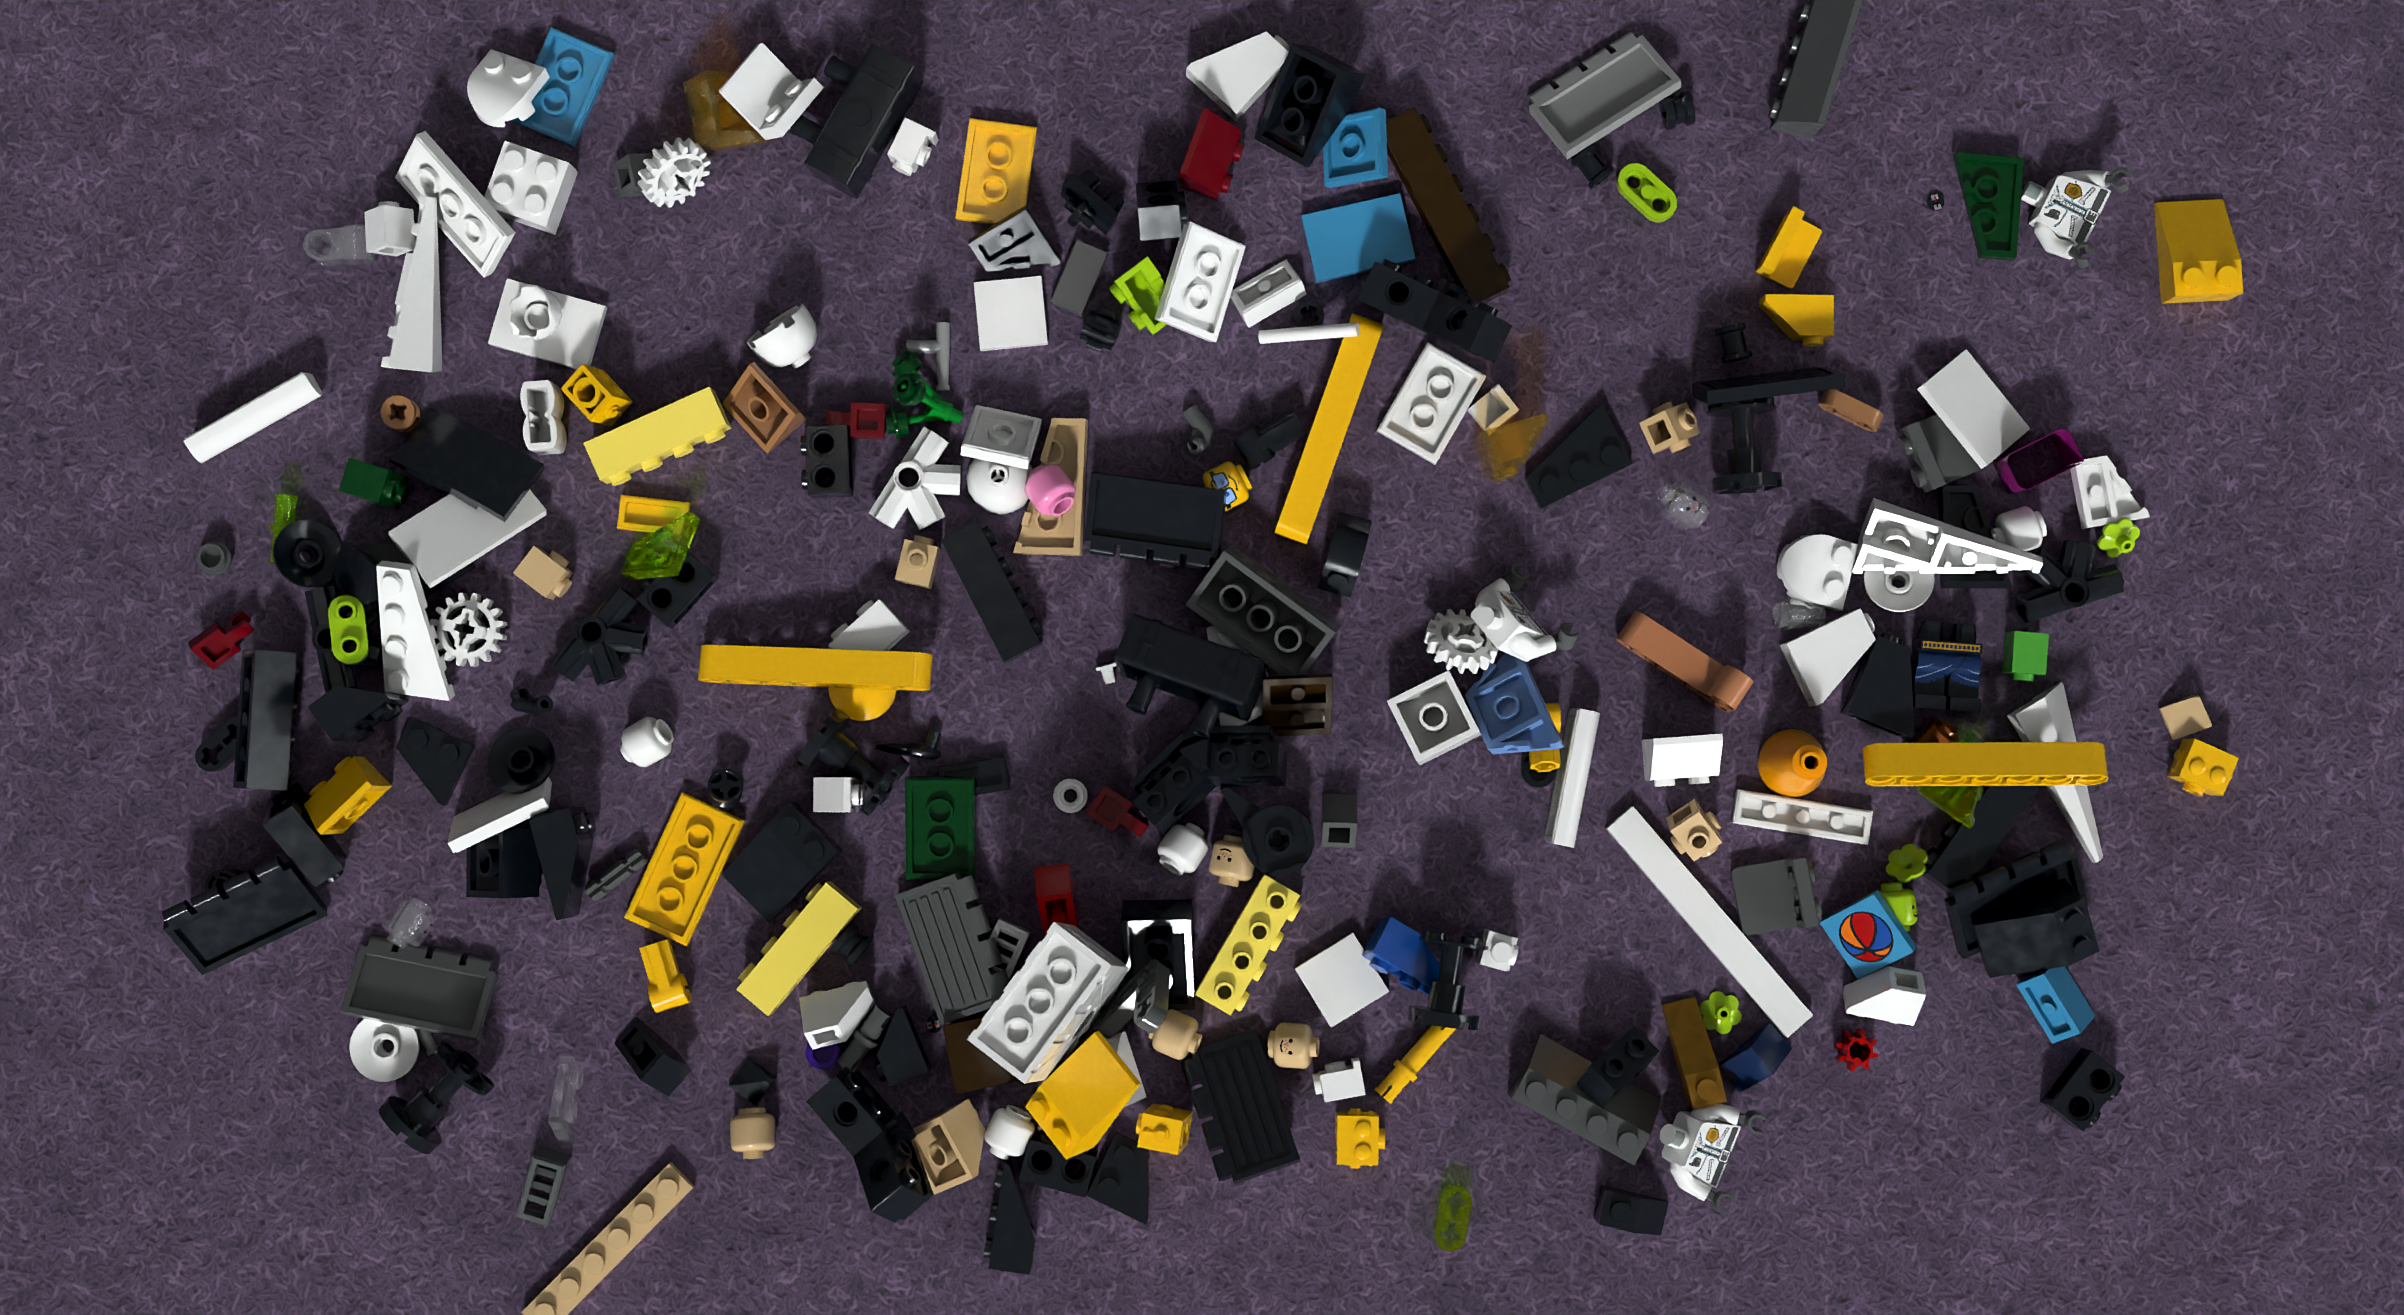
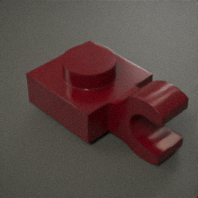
M851 402V412L827 411L826 426L848 425L850 428V438L885 439L886 405L883 403Z
M241 610L229 619L224 628L215 622L188 642L190 650L214 670L241 650L237 641L253 632L254 628L249 624L251 619Z
M1106 785L1103 786L1086 812L1088 816L1114 833L1122 825L1139 837H1142L1148 828L1147 824L1128 813L1134 804Z

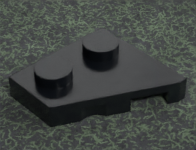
M410 717L396 746V749L433 797L443 806H447L475 748L474 745L415 717Z

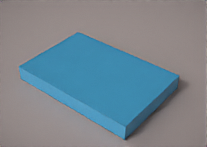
M551 27L535 62V65L546 68L550 78L531 101L535 112L524 121H521L519 118L512 121L575 148L613 62L614 53Z
M1400 193L1301 215L1316 283L1371 271L1375 261L1382 264L1383 260L1387 259L1399 265L1415 261L1416 259Z

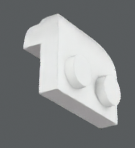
M490 49L468 79V97L478 118L482 122L493 127H505V121L516 118L524 121L535 112L531 101L550 77L544 67Z
M1822 534L1803 535L1791 544H1787L1781 551L1777 563V575L1779 579H1782L1784 586L1788 590L1786 592L1787 595L1800 602H1809L1832 610L1843 611L1858 544Z

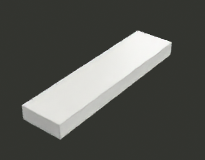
M1736 789L1731 823L1868 845L1873 811Z

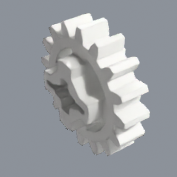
M678 137L673 145L665 141L663 149L658 150L654 148L652 150V159L643 160L647 167L638 171L642 179L637 183L642 189L641 192L650 202H654L658 207H661L664 203L668 207H672L675 200L683 204L685 196L690 195L694 197L696 195V186H704L705 183L701 178L710 174L706 167L711 163L706 157L707 153L698 143L695 144L690 138L683 142Z
M459 593L458 602L448 597L446 598L448 605L446 609L441 607L435 609L441 616L439 620L431 619L430 623L437 626L436 639H439L440 642L436 646L438 651L446 650L444 660L452 661L456 657V665L464 667L468 659L470 666L477 667L479 666V658L485 662L492 661L489 654L490 651L498 653L502 651L497 645V641L507 640V636L500 633V628L508 625L507 622L499 621L497 618L503 613L502 609L495 608L491 610L494 602L492 599L486 598L481 603V594L473 593L469 600L466 593ZM462 609L461 615L450 620L457 611ZM483 613L489 621L490 628H487L482 620ZM464 625L474 627L473 634L463 632ZM448 631L455 640L454 646L449 640ZM484 639L487 640L481 648L474 651L476 644Z
M1447 609L1445 616L1438 612L1435 619L1429 621L1424 643L1428 644L1427 653H1436L1434 659L1436 663L1446 662L1447 670H1450L1453 666L1458 667L1460 674L1464 673L1465 668H1469L1473 674H1477L1479 667L1487 670L1489 664L1494 663L1498 649L1471 617L1466 616L1465 610L1461 609L1459 615H1455L1451 609Z

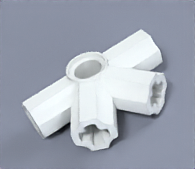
M923 427L868 513L892 529L895 528L907 508L919 530L945 518L946 516L934 494L960 495L961 465L936 464L949 442L932 430ZM905 469H912L919 476L918 482L912 487H905L899 481V475Z

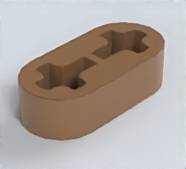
M1835 389L1825 390L1818 403V406L1823 410L1871 432H1877L1884 417V414L1874 407Z

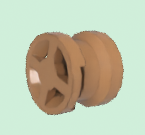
M400 395L391 396L386 399L380 410L383 422L388 427L400 432L412 431L422 418L419 405L413 400Z

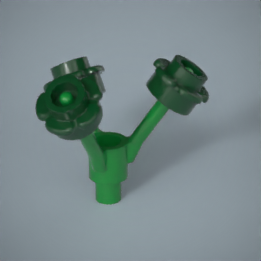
M905 351L893 361L892 365L896 369L892 372V375L899 377L894 384L893 397L897 402L900 401V404L903 406H914L922 401L927 404L924 414L906 417L904 408L894 409V406L890 407L891 413L885 414L888 435L895 434L896 439H900L899 436L909 434L908 424L936 420L942 422L949 420L959 424L964 414L963 411L953 408L952 403L943 400L917 372L923 366L917 352L910 354L908 351Z

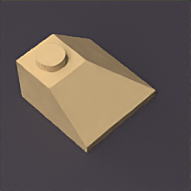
M969 1099L951 1106L913 1127L917 1135L914 1140L934 1195L978 1176L985 1128L979 1119L978 1112L973 1108Z

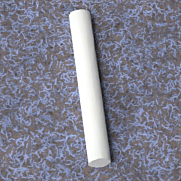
M1356 322L1260 330L1258 337L1260 344L1354 337L1360 335V326Z

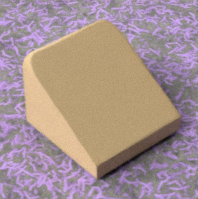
M2191 695L2159 708L2172 740L2212 726L2199 695Z

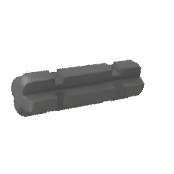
M639 849L632 850L625 856V860L620 859L600 874V879H594L584 888L587 895L593 901L601 899L607 894V890H613L633 874V870L638 871L646 865L648 861L642 851Z

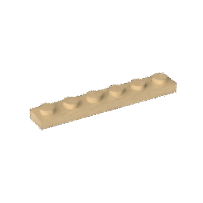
M670 1162L521 1313L523 1315H568L695 1186Z

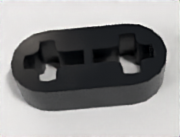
M238 717L225 721L197 748L195 759L200 768L210 772L221 771L235 760L236 739H233L230 743L228 740L235 734L233 726H237ZM223 746L224 749L217 754L219 762L208 763L207 760L210 755L207 751L209 749L218 750Z

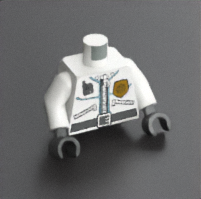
M2118 167L2111 174L2109 171L2099 170L2064 172L2052 178L2045 188L2032 181H2028L2021 192V200L2036 207L2028 223L2034 227V233L2044 250L2066 259L2075 258V262L2080 268L2088 267V260L2081 256L2083 254L2096 256L2094 246L2087 242L2111 193V190L2107 188L2112 185L2117 192L2125 193L2129 189L2128 185L2117 183V181L2122 177L2131 178L2130 171L2127 168Z
M1513 564L1504 579L1499 578L1479 592L1475 601L1476 608L1470 615L1497 649L1525 662H1529L1531 659L1555 651L1556 647L1562 650H1571L1574 647L1579 633L1569 634L1573 626L1571 623H1562L1556 636L1548 635L1515 594L1510 592V589L1514 591L1520 590L1530 576L1529 573L1526 576L1516 574L1521 564Z
M1722 1103L1694 1109L1692 1112L1680 1111L1676 1115L1673 1125L1666 1124L1660 1131V1140L1665 1144L1662 1150V1158L1671 1163L1670 1171L1678 1187L1702 1201H1705V1199L1709 1200L1715 1211L1729 1214L1728 1211L1720 1207V1201L1726 1197L1736 1202L1735 1197L1722 1191L1714 1192L1711 1188L1718 1187L1741 1129L1737 1122L1744 1124L1751 1133L1760 1135L1763 1131L1757 1127H1751V1122L1755 1118L1767 1119L1756 1110H1750L1744 1114L1740 1112L1739 1108Z

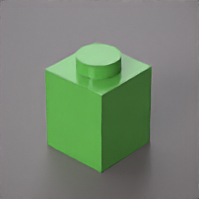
M2024 631L2005 632L2002 673L2013 674L2012 680L2034 682V676L2046 675L2049 634Z

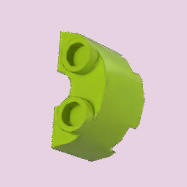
M1146 256L1116 278L1114 284L1109 289L1120 304L1125 301L1131 308L1132 312L1128 316L1139 331L1146 327L1154 335L1167 325L1155 320L1165 282L1149 257Z

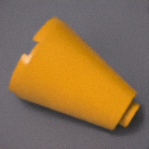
M1787 729L1773 734L1764 742L1758 759V770L1762 781L1770 790L1785 797H1800L1812 792L1821 783L1827 768V757L1818 740L1809 733L1797 729Z

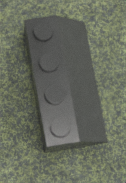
M1811 0L1809 3L1804 2L1798 17V22L1803 23L1800 34H1794L1788 49V53L1792 54L1793 57L1790 66H1784L1778 82L1779 86H1783L1780 99L1775 97L1769 110L1768 117L1773 118L1770 129L1809 141L1823 127L1863 0Z
M1232 543L1223 551L1185 604L1247 651L1262 659L1266 665L1281 676L1305 675L1341 626V623Z
M1539 1034L1507 1094L1512 1099L1635 1166L1651 1136L1661 1100L1630 1083L1602 1108L1578 1084L1583 1074L1593 1062Z

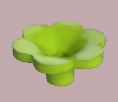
M2120 518L2116 523L2109 522L2103 527V535L2098 539L2097 545L2101 550H2105L2109 557H2117L2121 553H2128L2133 550L2135 540L2140 535V530L2136 525L2132 524L2129 518Z
M1906 844L1901 850H1894L1889 854L1888 859L1890 863L1886 866V872L1890 877H1896L1899 882L1906 883L1925 872L1926 867L1924 864L1928 860V854L1923 849H1917L1914 844Z
M1720 991L1712 992L1709 1000L1701 1002L1699 1006L1705 1028L1707 1030L1716 1029L1720 1034L1729 1033L1732 1025H1737L1742 1019L1741 1012L1738 1010V999L1733 995L1725 996Z

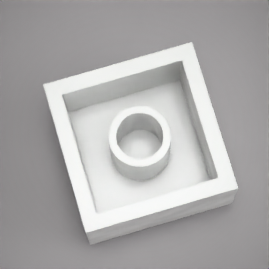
M504 141L484 198L501 217L555 235L578 171L566 161Z
M1449 670L1387 700L1419 765L1481 735Z

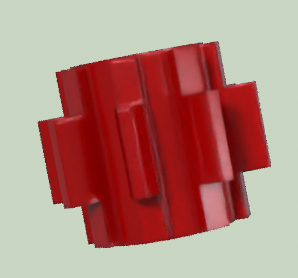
M1860 1028L1855 1033L1853 1032V1035L1847 1030H1842L1843 1039L1841 1042H1833V1045L1839 1047V1053H1837L1838 1055L1835 1057V1060L1838 1062L1846 1060V1067L1850 1071H1854L1858 1065L1868 1070L1870 1064L1868 1061L1871 1057L1878 1058L1879 1056L1873 1052L1872 1048L1877 1040L1872 1037L1866 1039V1036H1864L1865 1031ZM1853 1043L1862 1045V1052L1858 1057L1850 1054V1047Z

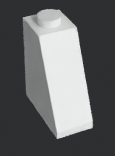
M1266 31L1190 63L1186 68V77L1232 119L1237 121L1280 75L1290 46L1278 35L1273 38Z
M1861 608L1846 613L1780 645L1809 707L1823 703L1876 640L1872 633L1875 631L1874 623L1867 613L1863 614Z

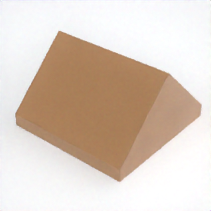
M755 362L749 364L722 403L767 454L807 419Z

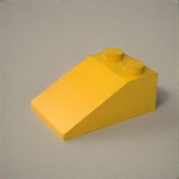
M2224 200L2154 203L2161 304L2224 301L2243 294L2241 257Z
M1097 1031L1038 1087L1025 1107L1067 1160L1097 1145L1141 1083L1100 1031Z

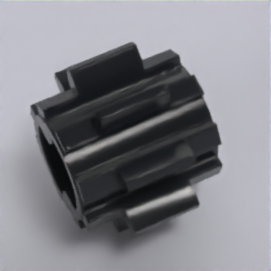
M1100 308L1099 312L1090 310L1080 334V339L1087 341L1086 347L1102 352L1103 348L1112 350L1122 326V321L1115 319L1116 313L1104 308Z

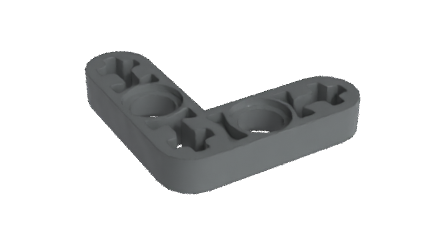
M1156 959L1147 963L1099 1011L1100 1014L1093 1022V1029L1100 1031L1108 1039L1134 1016V1023L1150 1034L1157 1030L1168 1012L1170 969Z

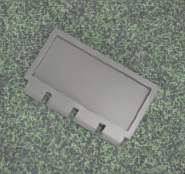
M1628 32L1610 44V48L1614 53L1610 54L1606 48H1603L1581 62L1585 69L1584 72L1578 66H1574L1553 80L1557 89L1554 90L1547 83L1527 96L1532 103L1529 106L1531 116L1567 160L1681 88V79L1643 35L1636 38L1632 32Z

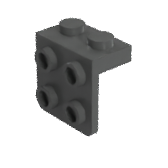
M1937 414L1895 432L1898 447L1907 458L1911 468L1912 479L1915 485L1920 488L1922 494L1981 470Z
M1796 856L1732 869L1731 879L1741 931L1745 935L1793 927L1806 929L1819 926L1818 918L1822 916L1821 905L1818 897H1813L1811 886L1812 883H1815V873L1812 864L1807 863L1806 857Z

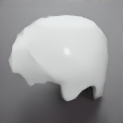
M531 284L525 285L521 288L520 294L509 303L511 307V333L521 338L545 339L554 333L562 318L561 305L557 297L545 288Z

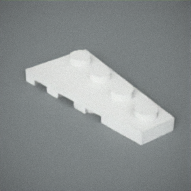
M382 560L376 565L385 692L450 701L455 696L452 684L448 685L444 671L447 669L444 657L439 656L434 640L437 637L434 624L429 623L425 611L428 605L416 565Z

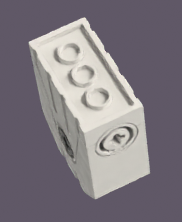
M1053 922L1047 930L1048 934L1042 941H1039L1025 960V965L1016 972L1003 990L1002 996L993 1003L982 1018V1023L977 1029L973 1030L967 1039L1024 1084L1046 1080L1079 1043L1082 1034L1088 1031L1100 1014L1099 1011L1102 1007L1107 1005L1129 969V966L1074 925Z

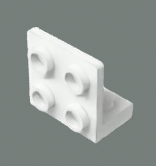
M763 43L755 46L721 86L719 93L765 140L783 137L824 87L815 78L803 81L797 79Z

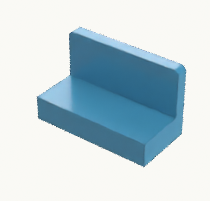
M2066 967L2045 969L2021 979L2016 984L2052 1044L2081 1034L2095 1017L2094 1012Z

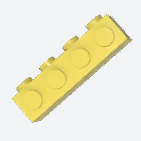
M707 387L583 444L599 480L606 484L611 483L612 486H617L629 481L632 478L630 474L640 469H643L644 472L654 470L663 465L662 460L674 455L675 458H679L693 452V446L706 441L707 444L724 438L726 436L724 432L732 428L716 392L712 388Z
M1263 874L1197 987L1195 995L1230 1016L1234 1009L1240 1012L1250 996V993L1245 991L1252 979L1258 982L1268 965L1263 962L1269 949L1275 952L1285 935L1280 931L1286 920L1292 922L1302 906L1301 903L1297 902L1300 895Z
M831 881L826 882L823 886L817 883L805 898L809 901L807 906L801 913L796 909L783 924L787 928L779 939L773 936L760 951L765 955L757 965L751 962L738 977L742 983L736 990L767 1016L777 1010L862 908Z

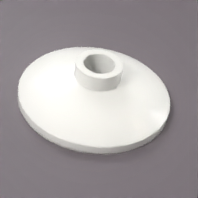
M1865 571L1864 574L1865 589L1872 601L1878 606L1894 612H1906L1921 606L1930 597L1935 582L1934 573H1919V571H1896L1895 574H1885L1884 571ZM1899 579L1904 582L1905 586L1896 588L1892 585V582Z
M364 1019L352 1033L349 1047L350 1056L354 1066L362 1075L374 1081L389 1082L403 1077L413 1068L419 1056L420 1041L416 1029ZM386 1039L393 1042L394 1048L391 1052H386L383 1049V1042Z

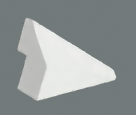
M419 195L418 222L413 223L411 229L412 235L416 236L413 253H406L395 300L397 305L394 326L389 327L387 335L393 339L391 354L382 358L381 367L433 373L442 372L437 198Z
M1873 498L1859 536L1858 550L1852 572L1856 574H1863V571H1884L1885 574H1895L1896 571L1975 573V570H1996L1997 573H2008V570H2031L2032 573H2039L2043 560L2038 555Z
M2062 682L2032 698V701L2007 715L2023 742H2077ZM2087 785L2046 786L2092 863L2100 861L2103 858V853Z

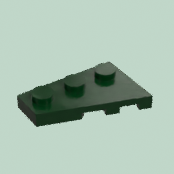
M1964 152L1954 153L1953 159L1978 257L2008 261L2015 260L2017 258L2024 158Z

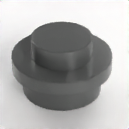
M209 541L200 547L196 559L199 568L203 572L210 575H220L230 568L233 558L232 552L226 544L219 541Z

